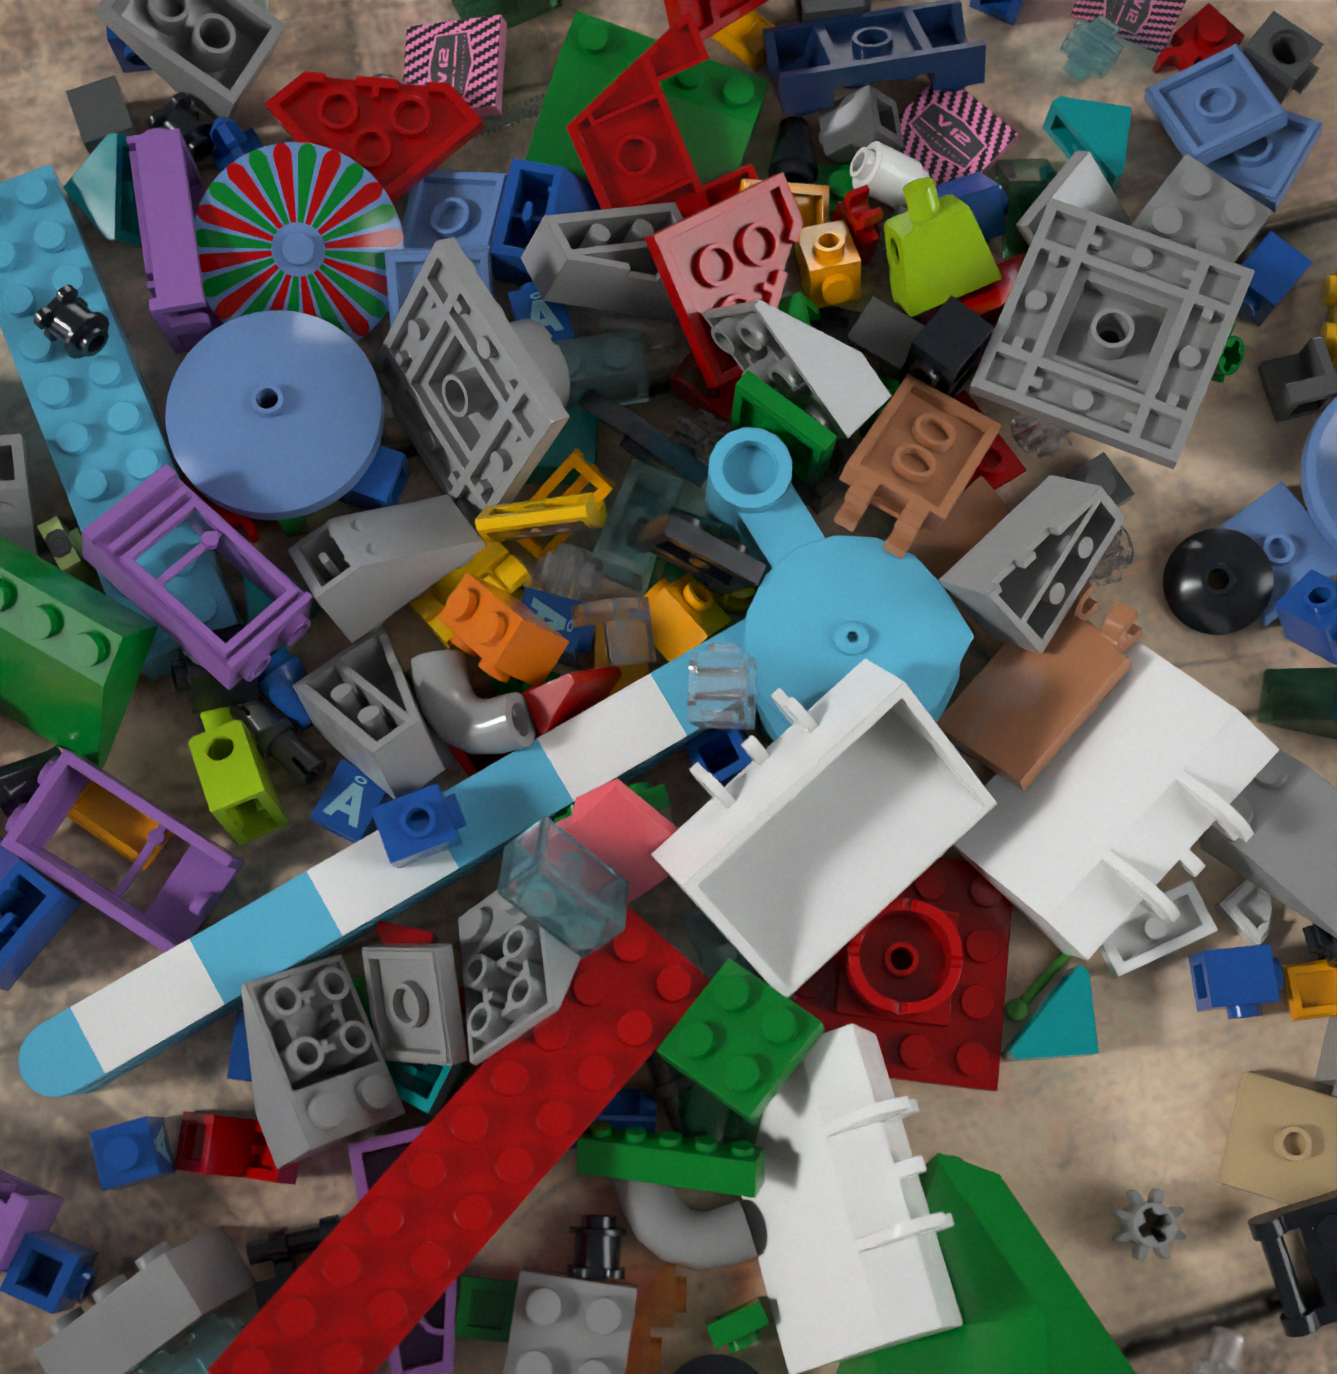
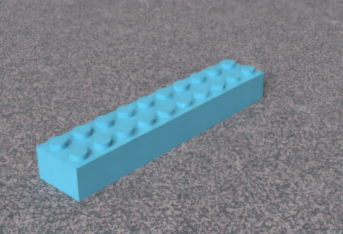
M51 164L0 183V327L82 532V530L166 463L177 472L176 477L183 483L184 481L180 474L182 470L173 455L166 430L71 198L63 188L64 185ZM70 284L78 290L77 297L84 299L92 312H100L108 318V341L104 348L94 356H85L79 359L69 357L65 353L62 342L59 340L50 341L44 336L45 329L41 330L33 322L37 311L42 307H46L56 297L58 290L65 285ZM183 521L135 561L156 580L201 542V536ZM207 549L163 586L210 630L242 624L245 626L214 549ZM96 569L106 596L152 621ZM160 627L157 629L141 673L150 682L171 674L170 661L179 660L178 643Z

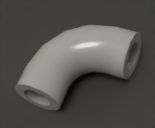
M439 650L423 653L411 659L414 690L422 716L442 741L471 755L507 753L530 747L534 742L536 734L535 721L524 696L518 692H512L490 699L478 697L473 692L469 681L466 654L458 650Z
M617 1178L612 1180L620 1209L636 1239L661 1260L698 1271L730 1267L757 1258L754 1241L739 1200L714 1209L700 1211L690 1208L682 1202L674 1186Z

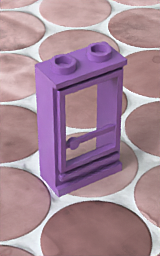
M153 128L145 131L143 134L127 136L126 140L131 150L129 154L145 272L150 280L147 281V287L153 297L148 299L149 309L174 353L181 354L190 352L203 337L224 323L216 316L205 299L193 217L196 216L199 202H201L205 194L203 179L180 129Z
M166 463L82 530L83 557L222 685L230 690L243 678L248 682L255 679L270 663V654L283 642L290 646L305 634L311 625L309 616L313 596L308 591L304 593L177 478V472ZM185 521L201 536V542L155 580L135 560ZM207 549H216L273 601L271 605L226 644L163 587Z
M64 749L60 756L52 757L44 765L37 779L40 786L28 803L20 804L10 815L5 826V830L8 833L0 843L1 846L163 952H167L199 932L245 862L244 859L225 849L89 761L88 758ZM90 780H93L159 823L157 829H153L148 833L147 844L114 893L45 848ZM168 829L191 845L146 913L122 899V897L155 847L164 844L166 841L165 832Z

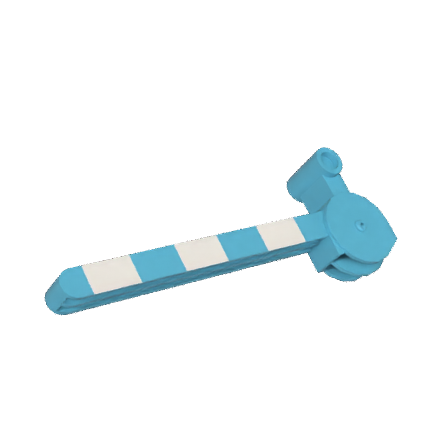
M749 427L729 432L716 443L709 458L705 516L709 527L720 539H730L743 544L750 550V557L766 565L759 582L760 586L745 619L538 737L530 747L512 752L444 792L445 797L456 794L466 819L467 826L458 829L463 844L401 868H396L390 864L379 831L373 832L38 1025L26 1036L20 1047L18 1066L22 1079L31 1090L47 1097L84 1095L99 1090L243 1006L241 985L328 957L376 929L378 921L388 922L529 840L532 833L554 824V818L564 816L563 810L567 806L574 804L576 797L617 778L624 784L684 750L685 744L730 718L735 720L749 712L768 746H770L792 726L772 700L771 694L779 687L789 698L793 696L808 711L866 658L903 680L933 720L937 722L941 718L959 680L960 662L974 635L943 585L915 555L907 552L903 559H900L882 549L885 541L877 537L843 535L824 537L791 483L792 459L787 447L776 435L762 428Z

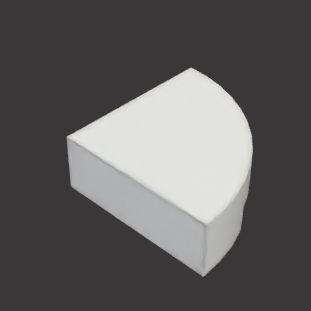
M1246 878L1214 906L1250 946L1260 945L1271 929V896Z

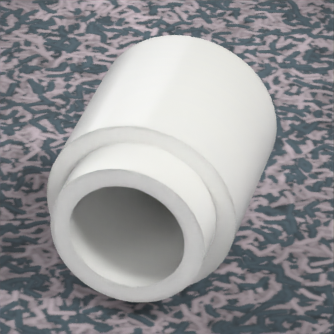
M874 141L867 147L860 148L850 165V175L852 176L854 189L867 184L870 189L869 197L895 209L903 207L908 209L903 193V187L907 183L919 178L930 177L928 171L922 169V165L918 160L879 141Z

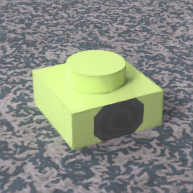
M57 516L37 526L61 570L82 582L95 577L91 566L83 557L82 532L78 527L70 531Z

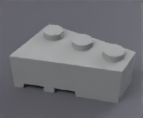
M675 202L546 215L543 217L521 256V260L543 301L680 322L644 239L684 219Z
M1050 474L938 581L992 639L1042 655L1126 517L1102 486Z
M383 625L293 684L318 734L393 799L420 790L428 781L445 770L406 672Z
M222 1225L171 1249L167 1241L159 1244L136 1260L135 1263L140 1271L127 1280L124 1274H121L96 1290L92 1297L97 1304L85 1313L80 1306L54 1322L49 1327L53 1337L33 1351L46 1374H133L164 1352L167 1346L191 1328L195 1329L212 1317L210 1314L222 1305L251 1290L254 1287L253 1283L257 1281Z

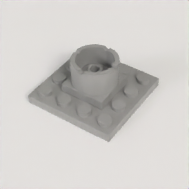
M1050 198L972 380L969 393L1174 469L1255 270Z
M451 237L434 243L375 357L372 367L378 379L383 397L444 495L448 494L477 532L475 525L476 517L485 506L512 503L570 418L565 410L570 395V378L559 345H555L551 341L553 336L542 324L532 319H520L509 323L502 307L494 300L479 277L473 262L467 258L456 239Z

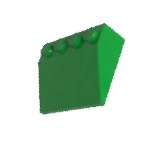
M576 10L559 53L525 160L564 167L590 184L566 129V125L644 53L656 39ZM710 59L660 81V86L701 184L741 167L770 83L767 80Z
M0 535V713L63 750L67 749L88 758L89 761L103 768L159 626Z

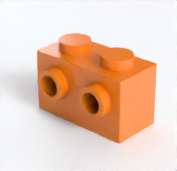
M468 572L465 573L457 588L450 594L444 609L437 618L454 633L450 641L455 646L471 656L481 657L482 659L478 666L492 677L504 683H507L512 676L536 688L542 686L569 644L565 637L515 596Z

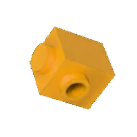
M843 219L802 228L798 242L795 243V256L805 296L819 308L861 300V259L846 221Z
M688 573L672 583L666 578L656 583L642 597L641 600L647 606L632 622L670 662L721 633L733 620L715 602L714 595L707 589V586L696 581Z

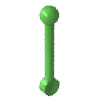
M1060 952L1020 998L1007 1002L1005 1006L1007 1017L1012 1021H1020L1026 1018L1029 1012L1028 1005L1070 959L1071 955Z

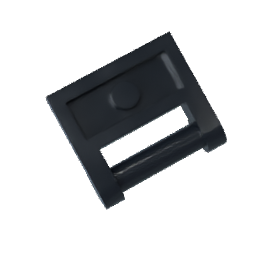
M671 513L653 521L641 517L635 522L628 534L626 545L641 554L650 552L704 581L707 589L719 596L759 585L766 567L765 564L750 557V550L743 544L734 540L718 539L702 530L704 526L699 520L683 513Z
M1337 1190L1250 1218L1247 1222L1253 1240L1261 1243L1284 1311L1279 1317L1285 1335L1288 1337H1302L1314 1333L1321 1326L1337 1322ZM1296 1229L1319 1300L1308 1304L1305 1303L1283 1238L1287 1231Z

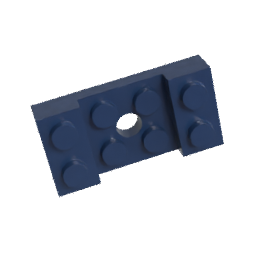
M939 0L762 29L764 66L784 115L806 116L814 114L820 109L834 107V88L858 89L871 82L889 79L908 81L920 74L927 75L935 91H960L968 85L985 83L986 44L983 40L968 42L961 0Z

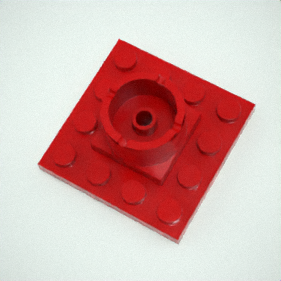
M938 858L788 999L822 1021L825 1028L823 1033L852 1023L875 1033L889 1079L996 1092L998 1091L1012 904L968 861ZM892 952H900L905 955L908 961L906 970H898L892 965Z

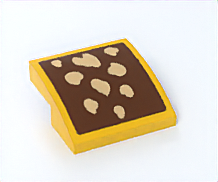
M594 492L485 506L475 519L477 532L490 542L603 528L608 523L605 501L595 502Z

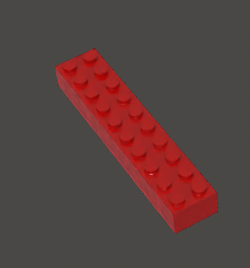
M626 904L582 953L560 1009L488 1057L207 1371L210 1374H374L673 1030L711 980Z

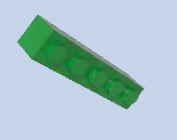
M596 1122L590 1124L577 1139V1173L756 1198L764 1184L765 1147L754 1146L748 1141L728 1143L720 1142L711 1136L690 1138L683 1137L680 1133L674 1131L660 1134L646 1132V1129L642 1127L623 1129L611 1127L609 1123Z

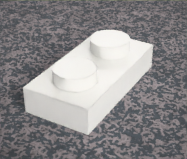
M1193 880L1164 892L1181 914L1173 923L1166 917L1163 921L1139 904L1099 947L1113 978L1122 976L1218 931Z

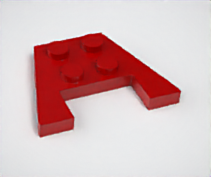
M691 12L678 19L566 125V129L602 210L675 202L681 215L685 218L740 192L742 179L759 180L753 164L749 163L701 184L660 86L661 80L710 59Z

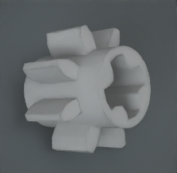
M1152 1189L1148 1195L1147 1202H1144L1141 1194L1136 1190L1126 1191V1197L1130 1204L1124 1210L1111 1209L1110 1211L1112 1216L1120 1219L1121 1231L1112 1237L1114 1242L1124 1243L1130 1241L1133 1243L1132 1258L1143 1261L1147 1257L1149 1247L1153 1248L1154 1253L1159 1258L1169 1259L1170 1251L1167 1245L1173 1239L1185 1240L1187 1236L1182 1231L1177 1230L1176 1217L1183 1213V1208L1178 1206L1166 1207L1163 1205L1164 1190ZM1143 1213L1156 1215L1158 1222L1151 1226L1153 1236L1140 1234L1138 1227L1145 1223Z

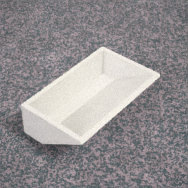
M1136 641L1123 653L1128 656L1131 665L1128 672L1028 788L1022 791L996 773L984 787L997 804L952 845L960 855L1061 952L1088 960L1139 903L1162 921L1166 917L1173 923L1181 915L1177 907L1156 885L1176 863H1179L1194 877L1204 869L1205 864L1190 848L1211 825L1234 842L1238 837L1245 842L1252 837L1254 833L1250 825L1230 804L1279 751L1238 709L1139 641Z
M866 658L808 711L793 696L789 698L780 687L771 694L772 700L792 726L766 749L753 735L744 741L741 746L753 761L725 787L698 762L689 769L691 774L712 799L651 854L772 988L787 998L997 804L907 684Z
M852 1023L821 1034L754 1124H751L715 1097L727 1142L748 1141L754 1146L765 1147L764 1184L756 1198L742 1196L789 1374L804 1373L964 1326L936 1235L937 1232L954 1226L951 1213L944 1215L943 1212L930 1214L918 1175L927 1171L922 1156L913 1157L902 1122L903 1118L919 1111L916 1099L909 1100L908 1096L895 1098L875 1033Z

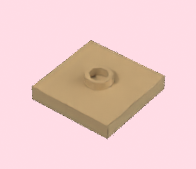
M1249 1071L1242 1072L1218 1183L1288 1205L1337 1190V1098Z

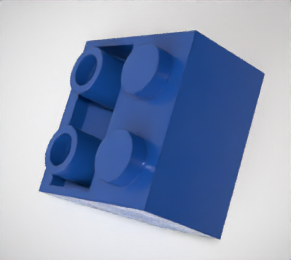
M512 158L491 249L495 279L521 285L531 282L532 279L521 260V256L541 220L546 215L602 210L592 186L564 167Z
M1 845L0 989L9 991L81 905L82 901L58 882Z

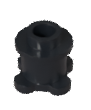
M179 92L171 98L167 105L150 114L147 119V125L151 129L165 128L170 130L179 128L194 162H200L207 158L214 149L215 144L210 137L212 124L209 121L201 120L197 110L194 107H190L191 98L185 92Z
M69 284L60 288L56 297L46 307H42L37 311L33 322L41 330L45 329L44 336L50 341L59 340L62 342L65 353L73 359L85 356L91 357L99 353L106 345L109 337V321L104 314L92 312L88 308V303L81 297H77L78 290Z
M582 1215L581 1226H569V1233L575 1234L573 1264H568L567 1276L576 1278L625 1279V1267L620 1266L621 1236L627 1235V1229L616 1227V1216Z

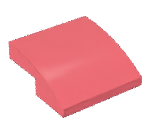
M617 778L576 797L571 816L532 833L526 852L607 914L637 899L669 876L651 854L673 835L678 828Z

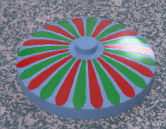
M300 142L278 143L255 149L229 164L210 184L197 209L194 225L205 299L216 316L224 324L238 317L256 312L272 310L296 311L321 318L335 325L357 342L375 328L389 310L385 250L405 249L404 236L396 209L380 183L360 164L348 156L324 146Z

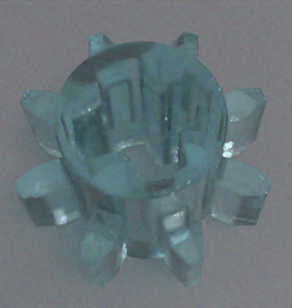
M1102 15L1098 18L1095 17L1091 24L1083 18L1079 19L1064 39L1059 50L1069 58L1063 70L1081 82L1085 79L1088 80L1091 74L1102 79L1112 68L1124 46L1114 39L1120 27Z

